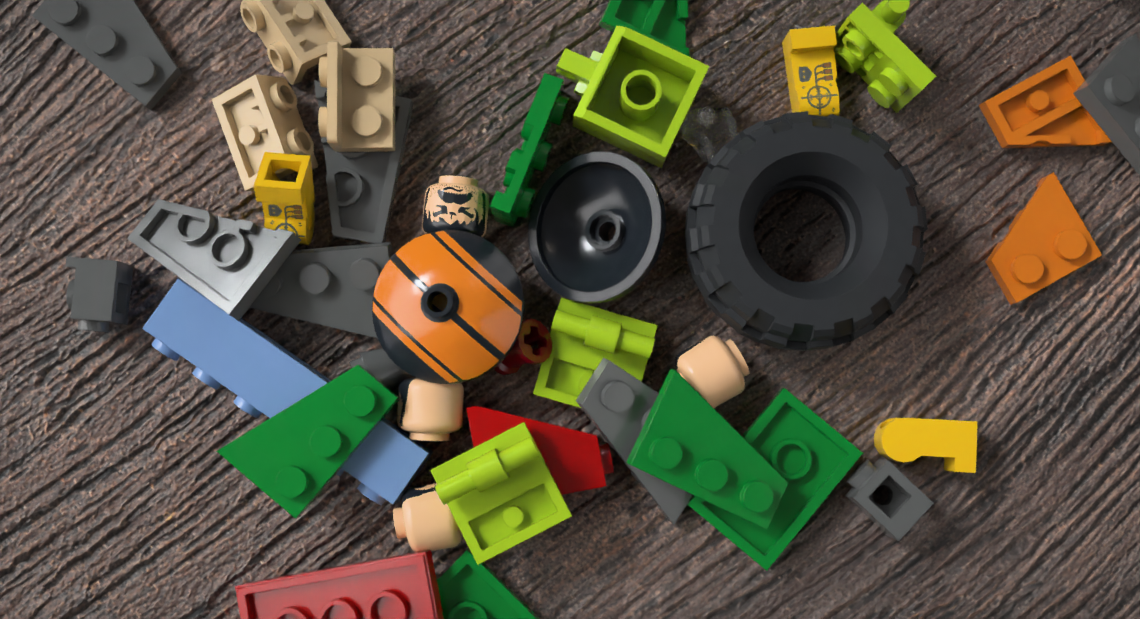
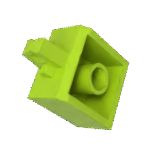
M616 26L603 54L593 51L590 58H587L565 48L556 66V73L577 83L574 93L582 97L573 115V127L662 168L705 79L709 66L630 28Z

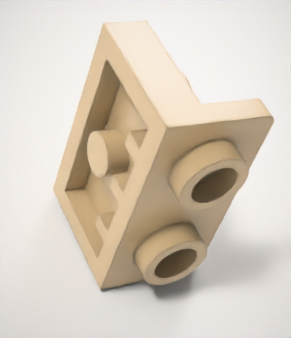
M242 0L240 12L245 25L250 31L257 32L267 48L268 58L272 66L279 73H283L291 85L301 82L306 70L319 64L320 57H327L328 41H338L342 48H349L352 43L325 0Z
M328 41L327 57H320L319 59L321 87H327V107H320L318 114L320 136L327 137V143L335 152L395 151L394 49L342 48L338 41Z
M255 74L212 99L245 191H254L253 185L264 152L311 156L312 170L318 167L313 152L314 144L312 138L305 130L297 109L295 92L284 77ZM283 168L277 170L276 175L281 179L297 171Z

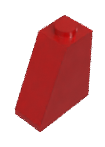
M482 406L466 408L473 448L525 422L562 495L605 487V475L614 473L609 444L599 445L596 434Z

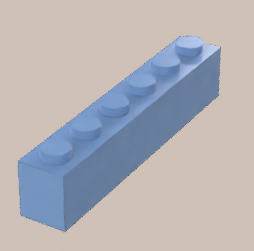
M179 278L142 328L155 337L151 345L156 350L174 361H177L180 356L196 366L192 372L196 378L216 390L222 384L237 395L233 401L235 405L258 419L262 413L269 418L275 416L332 381L243 318L239 321L234 319ZM384 417L336 475L341 476L346 471L361 482L357 489L364 496L379 505H383L385 500L395 504L400 501L404 492L412 484L433 451L417 440H410L409 434Z

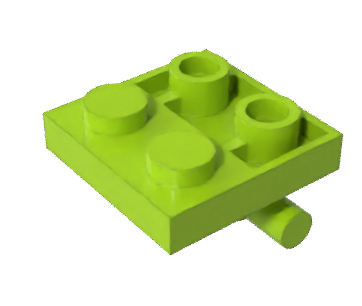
M883 0L872 11L862 2L846 18L836 32L835 60L847 72H856L869 85L867 90L879 105L884 108L891 107L898 113L936 75L894 34L906 18V11L910 6V0Z
M561 297L551 326L552 353L549 359L541 364L533 394L581 408L576 399L603 358L611 361L642 382L647 361L651 356L654 346V337L658 325Z
M525 422L430 470L437 483L435 490L443 505H448L477 565L572 517Z

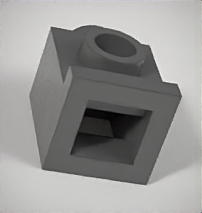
M67 257L66 267L75 269V279H72L68 284L66 301L68 308L71 309L70 318L78 320L77 330L109 333L110 323L127 325L133 266L115 260Z
M879 459L874 465L869 460H866L854 470L847 480L852 489L845 496L870 518L887 537L898 541L934 504L889 460ZM883 485L888 490V498L884 503L877 504L873 499V492L878 486Z

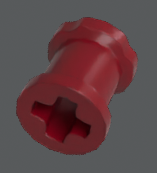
M524 320L514 347L506 358L494 368L495 371L502 375H511L516 373L523 364L536 365L549 359L553 343L547 328L538 320ZM538 345L537 349L532 350V346Z

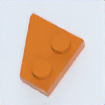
M1071 55L978 105L1002 148L1103 146L1112 142L1073 94L1085 80Z
M1054 172L1040 179L1036 185V191L1024 209L1018 212L1009 226L1008 233L996 245L986 260L987 266L1010 305L1020 302L1102 256Z

